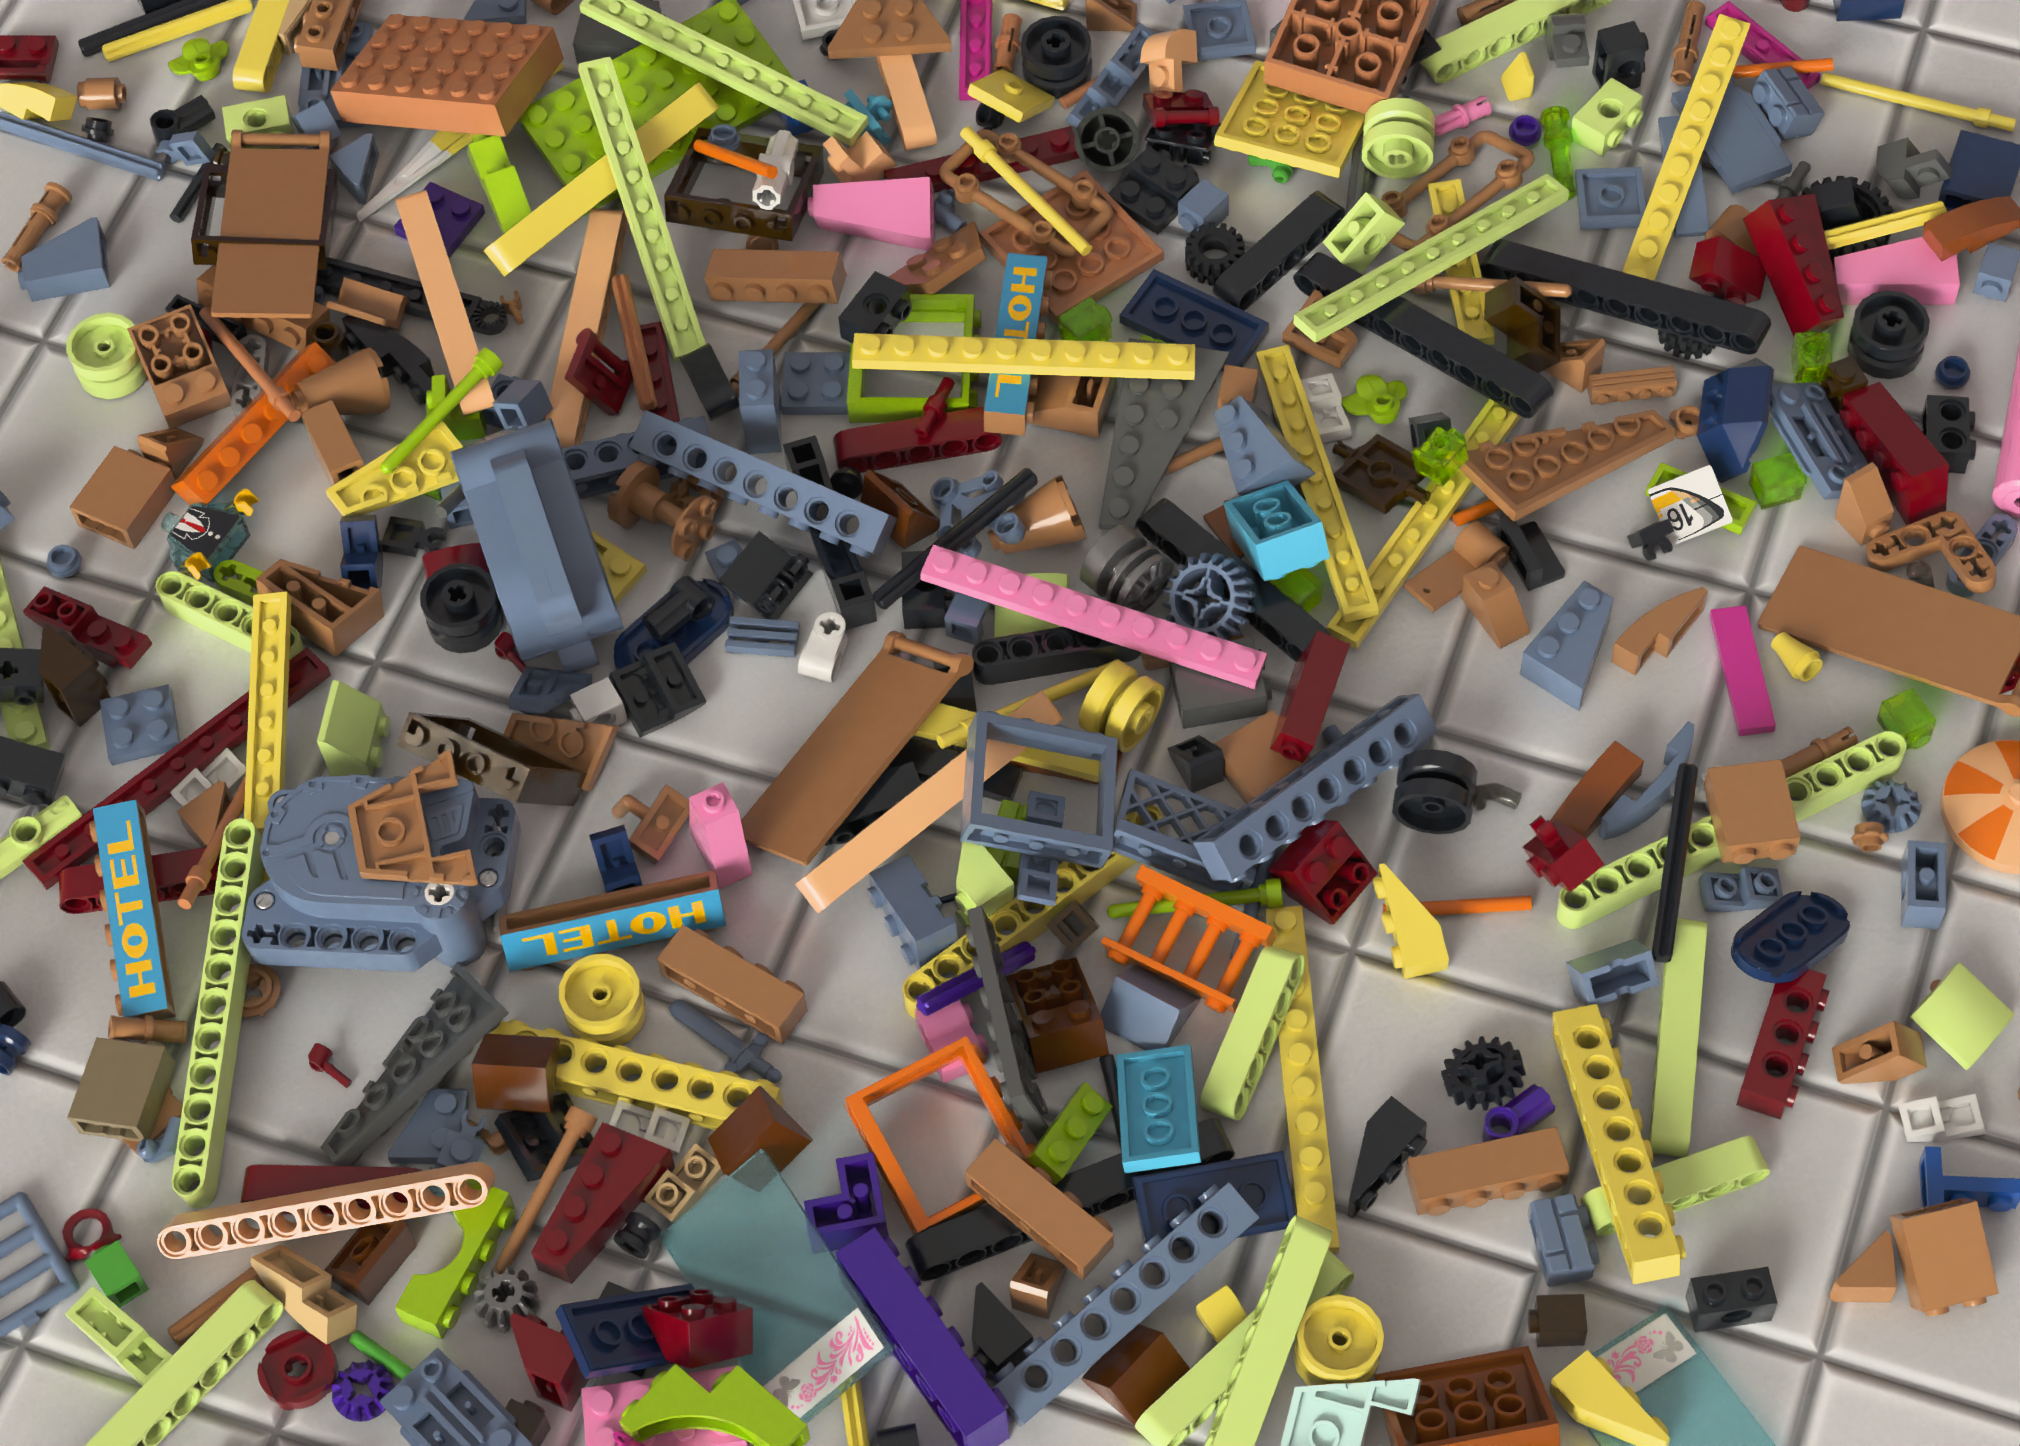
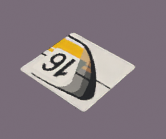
M1711 465L1648 490L1659 521L1669 519L1673 526L1674 532L1666 535L1672 546L1733 521Z

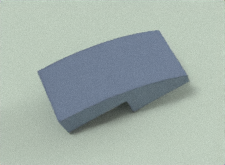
M1743 867L1738 874L1704 872L1698 879L1705 911L1729 912L1768 908L1783 897L1778 869Z

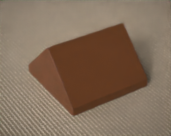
M868 469L864 475L861 503L898 518L890 537L900 547L906 549L939 529L940 519L901 482Z
M485 1034L471 1063L476 1107L486 1110L552 1114L560 1039L553 1037Z
M761 1085L707 1138L722 1172L759 1193L813 1141Z
M403 1220L359 1227L324 1271L332 1275L334 1283L369 1306L417 1245L408 1225Z
M1138 1324L1082 1377V1381L1133 1425H1136L1140 1416L1184 1376L1190 1368L1163 1332Z

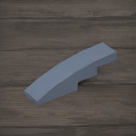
M1140 22L1066 118L1067 122L1077 129L1078 124L1088 113L1098 108H1115L1148 65L1140 63V56L1144 42L1149 36L1154 34Z
M1680 116L1658 118L1662 164ZM1699 162L1676 223L1674 238L1705 236L1709 229L1701 162Z

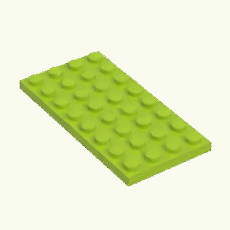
M723 0L680 23L794 80L737 0ZM641 44L612 60L635 131L699 81L720 107L647 165L651 179L681 163L698 127L712 129L717 125L727 124L735 127L738 132L776 111V109L645 44ZM581 77L530 104L518 120V123L564 187L606 155ZM618 189L593 208L598 209L620 197Z

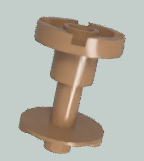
M635 461L626 468L615 483V485L620 487L617 495L612 492L610 494L607 507L609 519L624 528L633 526L641 518L652 524H658L662 521L675 528L671 539L672 554L683 561H688L703 540L709 541L715 533L716 523L712 522L714 518L716 500L707 495L699 496L683 510L671 503L670 494L659 489V470L646 462Z

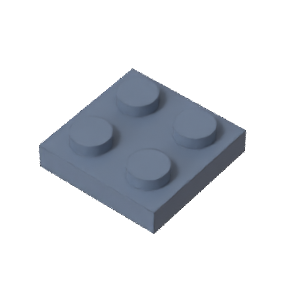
M1219 0L1183 5L1185 28L1196 31L1198 61L1256 53V44L1246 0Z
M1642 167L1575 169L1574 179L1580 229L1639 227L1646 209Z
M785 352L781 399L782 415H848L847 391L850 352Z
M169 684L100 700L108 759L111 765L167 753L180 743L173 692Z

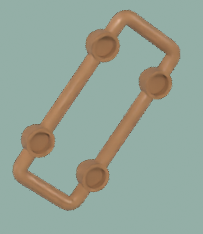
M987 129L976 132L983 140H989L997 148V154L1006 163L1017 161L1071 194L1072 203L1076 208L1081 210L1093 208L1099 213L1079 232L1087 242L1111 220L1113 216L1112 206L1098 196L1097 187L1090 180L1082 179L1075 182L1024 151L1020 139L1013 133H1004L1000 136ZM967 142L940 167L939 175L941 180L954 188L955 198L959 202L965 204L976 202L1030 236V244L1034 249L1038 251H1048L1051 249L1059 255L1068 257L1078 253L1070 243H1065L1056 237V230L1048 221H1038L1034 224L980 190L979 180L974 175L964 173L957 176L953 172L974 152V149Z
M1489 130L1480 131L1470 139L1464 136L1454 138L1448 148L1449 155L1401 193L1398 191H1388L1383 194L1381 200L1386 202L1400 218L1407 214V204L1428 189L1429 183H1435L1455 166L1471 164L1476 158L1475 150L1483 144H1489L1519 160L1506 159L1501 161L1495 171L1496 178L1448 217L1442 214L1432 216L1426 226L1427 233L1419 240L1414 241L1397 232L1389 243L1404 251H1408L1466 219L1501 190L1514 189L1520 186L1523 182L1522 173L1534 163V153L1530 149Z

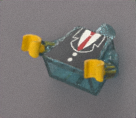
M243 489L230 503L208 505L194 503L182 517L172 512L167 513L161 522V529L169 533L167 541L171 548L170 558L177 571L187 576H194L196 580L202 576L209 582L215 583L213 573L215 567L225 560H232L251 536L242 515L251 516L253 513L251 506L254 503H258L260 499L249 489Z

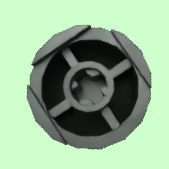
M1112 107L1098 108L1088 113L1078 124L1075 133V149L1080 160L1090 169L1101 173L1117 172L1127 167L1135 158L1139 147V131L1133 119L1123 111Z

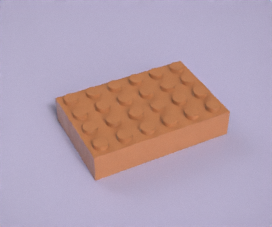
M1291 0L1264 61V83L1366 114L1368 109L1379 101L1397 97L1437 0Z
M390 14L331 88L330 93L342 122L506 137L564 57L554 28L549 26Z

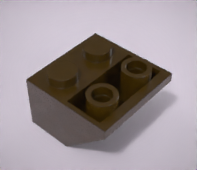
M46 625L42 630L39 673L57 708L81 727L101 709L100 700L111 698L106 689L109 683L97 670L100 665L87 650L80 652L76 648L77 645L65 631L58 633L51 626Z

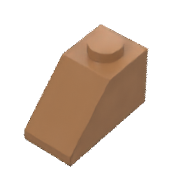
M1871 462L1844 479L1835 519L1860 546L1888 533L1891 528L1890 524L1894 509L1878 468Z
M1494 560L1464 575L1461 599L1499 649L1530 633L1514 587Z
M1895 1021L1832 1047L1837 1081L1841 1084L1896 1081L1927 1068L1921 1033Z

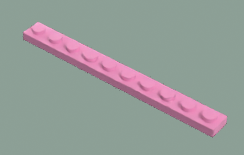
M936 545L932 546L921 570L922 581L1252 689L1256 688L1267 659V653Z

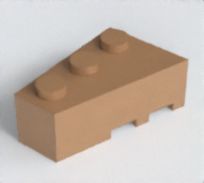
M279 559L256 578L258 594L286 591L292 597L291 626L334 657H337L384 617L381 589L370 587L369 590L351 585V580L340 577L339 581L321 576V571L293 562Z

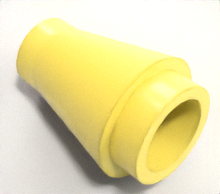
M1787 632L1778 634L1771 642V648L1778 654L1794 679L1807 682L1820 672L1823 661L1820 659L1819 652L1794 639Z

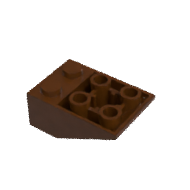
M1076 957L1057 960L1052 964L1034 969H1023L1015 974L1006 976L1016 1002L1013 1005L1018 1020L1022 1021L1037 1074L1109 1054L1102 1016Z

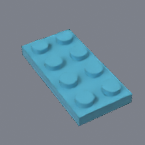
M1187 1044L1116 1055L1124 1172L1131 1173L1201 1163L1191 1045Z

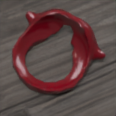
M88 1208L78 1211L66 1221L62 1234L69 1253L65 1260H83L93 1250H97L104 1245H111L122 1238L121 1234L114 1233L111 1221L106 1213L99 1209ZM84 1219H97L101 1222L103 1228L100 1239L84 1247L75 1242L73 1231L76 1225Z

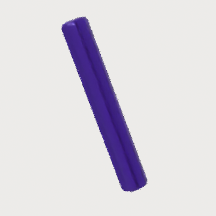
M1023 941L1002 952L1005 968L1000 969L999 972L1003 971L1006 976L1033 962L1036 953L1035 947L1031 946L1028 941ZM973 967L920 994L916 998V1007L923 1015L929 1016L984 987L983 979L977 976Z

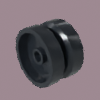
M1064 16L1041 18L1031 24L1023 33L1021 41L1024 80L1054 96L1055 99L1061 98L1090 81L1093 69L1091 58L1092 45L1088 30L1079 21Z
M1883 291L1866 297L1860 302L1854 313L1847 346L1849 356L1854 357L1864 373L1875 378L1894 379L1912 372L1921 361L1924 344L1929 332L1930 319L1926 309L1915 298L1902 292Z
M467 563L450 564L435 571L425 581L420 592V606L426 618L428 630L436 644L447 651L460 654L469 653L488 646L499 635L504 624L503 609L493 580L485 570L479 566Z
M1430 749L1417 750L1406 754L1399 761L1396 781L1398 787L1394 793L1393 815L1397 821L1406 827L1424 833L1450 834L1464 830L1471 823L1474 803L1473 796L1475 795L1478 771L1473 763L1460 755L1448 751Z

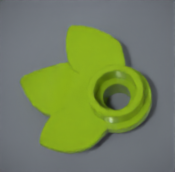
M203 38L190 39L182 47L183 55L169 61L168 67L177 75L191 73L199 81L211 80L220 73V60L228 55L229 46L224 40L210 45Z
M1366 374L1357 379V392L1341 399L1342 407L1353 415H1369L1377 424H1389L1398 417L1401 410L1400 402L1407 397V387L1401 380L1386 383L1377 375Z

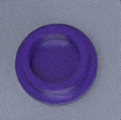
M1519 116L1509 127L1510 139L1522 146L1534 145L1541 138V126L1532 116Z

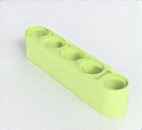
M167 571L158 577L155 588L165 610L169 614L251 653L253 607L178 571ZM291 626L290 631L291 647L289 660L305 649L297 629Z
M1270 945L1262 949L1203 1087L1200 1099L1202 1110L1237 1121L1241 1120L1245 1115L1305 969L1304 955Z
M1752 1136L1741 1137L1652 1168L1653 1172L1659 1171L1664 1186V1194H1661L1664 1203L1671 1204L1673 1213L1759 1183L1770 1174V1169ZM1599 1186L1584 1194L1580 1201L1586 1207L1596 1236L1601 1237L1616 1233L1602 1187Z

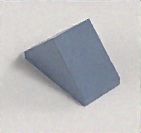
M366 133L329 156L332 168L336 169L337 179L359 204H366L379 157L372 133Z

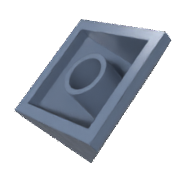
M1134 965L1118 974L1114 979L1101 1011L1104 1029L1145 1051L1170 1047L1200 1002V998L1142 967Z

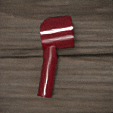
M504 631L494 642L495 653L501 659H508L523 673L527 665L513 651L516 648L513 636Z
M315 1043L308 1054L310 1067L317 1072L324 1071L345 1088H348L352 1080L329 1063L333 1052L326 1046Z

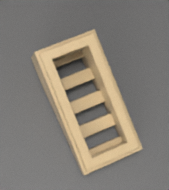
M289 0L278 32L286 55L291 56L294 53L295 37L301 33L303 16L305 11L310 9L312 0Z

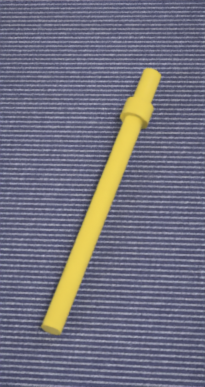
M1827 72L1823 73L1821 85L1971 121L1974 122L1973 126L1985 129L1987 126L2013 132L2017 121L2014 118L1991 113L1992 109L1978 107V109L1969 108Z
M969 126L961 131L960 136L974 149V154L983 163L988 162L1082 256L1090 253L1092 246L997 154V148L989 140H983Z
M1119 659L1047 688L1043 692L1051 702L1093 685L1101 672L1112 662ZM1035 694L994 712L1008 716ZM974 716L961 721L959 727L938 735L937 743L940 748L944 749L960 741H967L968 728Z

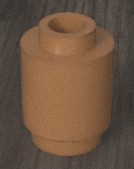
M118 77L86 78L85 81L78 82L77 85L78 103L80 107H87L88 110L120 109L122 103L127 101V89L125 84H121Z

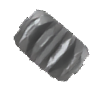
M509 1264L503 1274H499V1271L492 1267L491 1275L493 1278L489 1280L480 1277L479 1285L481 1290L473 1292V1299L478 1303L474 1309L477 1316L484 1318L485 1326L489 1329L498 1324L500 1332L504 1334L509 1324H511L510 1317L513 1312L523 1317H526L527 1314L534 1315L531 1309L539 1307L540 1304L539 1297L535 1295L538 1291L536 1282L529 1280L528 1273L523 1269L515 1274L513 1267Z

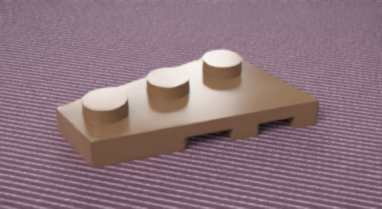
M512 713L504 735L587 773L581 789L592 791L620 726Z

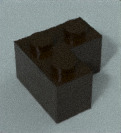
M1517 277L1485 293L1484 320L1507 335L1506 356L1537 373L1560 362L1561 307Z

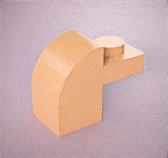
M1177 29L1153 34L1146 39L1141 50L1140 63L1149 64L1150 93L1158 90L1183 93L1182 66L1198 63L1195 30Z
M867 131L856 140L852 147L846 148L833 136L823 143V146L830 154L827 158L830 163L829 167L841 183L881 180L884 178V170L893 169L898 165L885 147Z

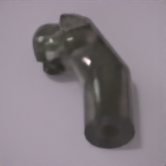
M1912 561L1908 564L1906 576L1909 580H1916V583L1935 588L1932 568L1927 562L1921 561L1919 563Z
M1495 782L1476 785L1475 795L1473 796V809L1483 810L1487 801H1495L1516 810L1522 793Z

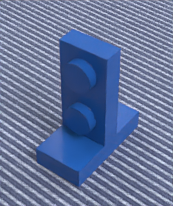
M1925 1146L1919 1161L1922 1207L1965 1197L1977 1201L1978 1207L1988 1208L1994 1212L2016 1209L2020 1201V1179L1943 1176L1941 1147Z

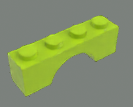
M467 1179L466 1182L472 1189H482L481 1184L477 1180ZM493 1186L481 1205L452 1211L457 1224L464 1231L461 1250L457 1257L445 1268L430 1274H413L395 1306L402 1323L440 1339H443L448 1329L454 1328L460 1317V1307L466 1296H471L478 1285V1274L484 1263H489L496 1253L497 1240L503 1229L508 1230L513 1223L516 1210L509 1192Z

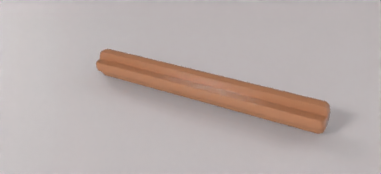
M626 274L615 275L611 282L638 403L642 411L654 410L658 404L629 276Z

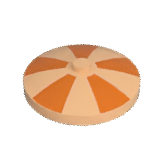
M2020 740L1993 741L1966 752L1950 769L1941 793L1942 819L1953 841L1972 859L1994 870L2020 874Z

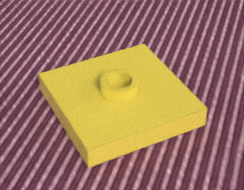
M1004 69L970 83L967 92L969 96L1018 123L1051 108L1055 99L1054 96Z

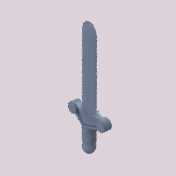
M676 1000L671 1003L669 1012L673 1017L732 1059L730 1063L725 1065V1071H731L738 1075L752 1069L772 1083L781 1081V1072L760 1057L764 1048L768 1045L765 1034L759 1033L755 1035L754 1039L747 1044L688 1002Z

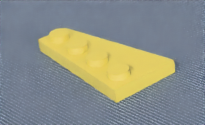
M441 421L392 473L384 474L380 466L399 445L326 489L327 497L342 516H358L456 483L459 479L450 452L463 446L446 424Z

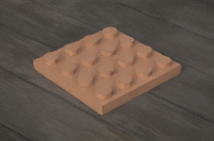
M1086 170L1070 179L1075 182L1082 179L1090 180L1097 187L1098 196L1107 201L1113 209L1111 220L1088 242L1092 246V250L1086 256H1082L1079 252L1069 257L1062 256L1051 249L1048 251H1038L1031 246L1029 235L1003 219L979 233L982 244L1004 268L1006 267L1008 253L1047 257V270L1053 271V283L1051 291L1045 290V296L1050 297L1048 315L1056 324L1061 323L1164 260V251ZM1058 186L1041 196L1078 233L1099 213L1093 208L1088 210L1076 208L1072 203L1071 194ZM1029 203L1015 211L1034 224L1038 221H1047ZM1056 230V237H1057L1058 239L1062 240V241L1065 242V243H1069V242Z

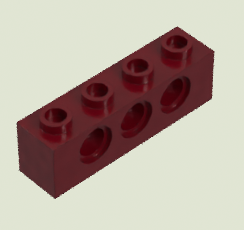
M1809 969L1793 981L1775 983L1741 1086L1737 1106L1780 1120L1785 1106L1793 1108L1799 1087L1792 1085L1795 1074L1801 1076L1804 1074L1810 1054L1802 1051L1805 1042L1811 1044L1814 1042L1820 1022L1814 1021L1813 1017L1816 1010L1824 1011L1830 990L1823 989L1826 974ZM1788 1006H1798L1803 1012H1794ZM1777 1038H1788L1793 1044H1783ZM1767 1070H1778L1783 1076H1772Z

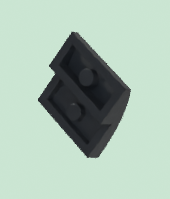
M675 642L645 653L642 660L610 672L609 679L621 698L625 711L640 738L685 717L707 702Z
M567 1093L554 1095L552 1114L510 1111L500 1113L494 1122L528 1182L541 1179L566 1132V1129H564L566 1124L564 1118L570 1106H574ZM587 1132L584 1138H579L562 1172L580 1164L593 1140L591 1133Z

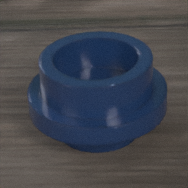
M1949 356L1938 363L1935 377L1942 386L1957 389L1968 383L1970 369L1963 358Z

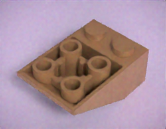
M191 304L127 328L169 428L178 427L231 406L229 392Z
M1038 375L1037 396L1030 395V402H1035L1033 423L1029 424L1099 438L1117 385L1116 377Z

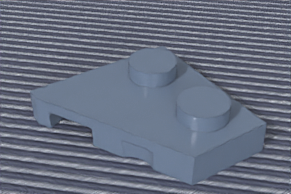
M526 666L509 696V709L519 710L527 715L546 713L571 700L570 694L592 685V674L565 673L562 670Z

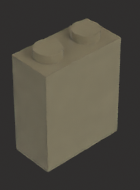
M96 1037L67 1118L80 1134L138 1142L144 1138L150 1139L177 1064L166 1046L155 1041H146L145 1044L131 1042L128 1039Z

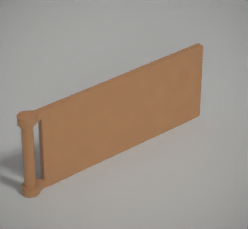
M232 129L220 236L319 240L331 150V131H320V134L243 133V130ZM243 146L319 147V149L243 148ZM219 243L211 316L232 318H312L320 253L319 246Z
M1804 546L1797 548L1758 620V627L1760 629L1775 634L1787 632L1791 637L1802 643L1998 707L2010 716H2020V678L2011 695L2000 694L2020 656V615Z
M890 631L885 637L881 651L743 817L741 823L745 842L800 865H809L956 681L972 671L974 665L973 658L961 652L953 654L907 639L903 633ZM905 652L950 667L948 673H944L893 655Z

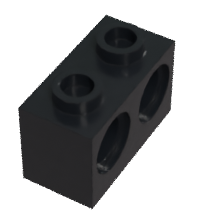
M1927 395L1921 415L1922 432L1949 463V473L1965 474L1968 461L1974 460L1976 453V440L1970 439V432H1973L1975 427V412L1969 411V397Z

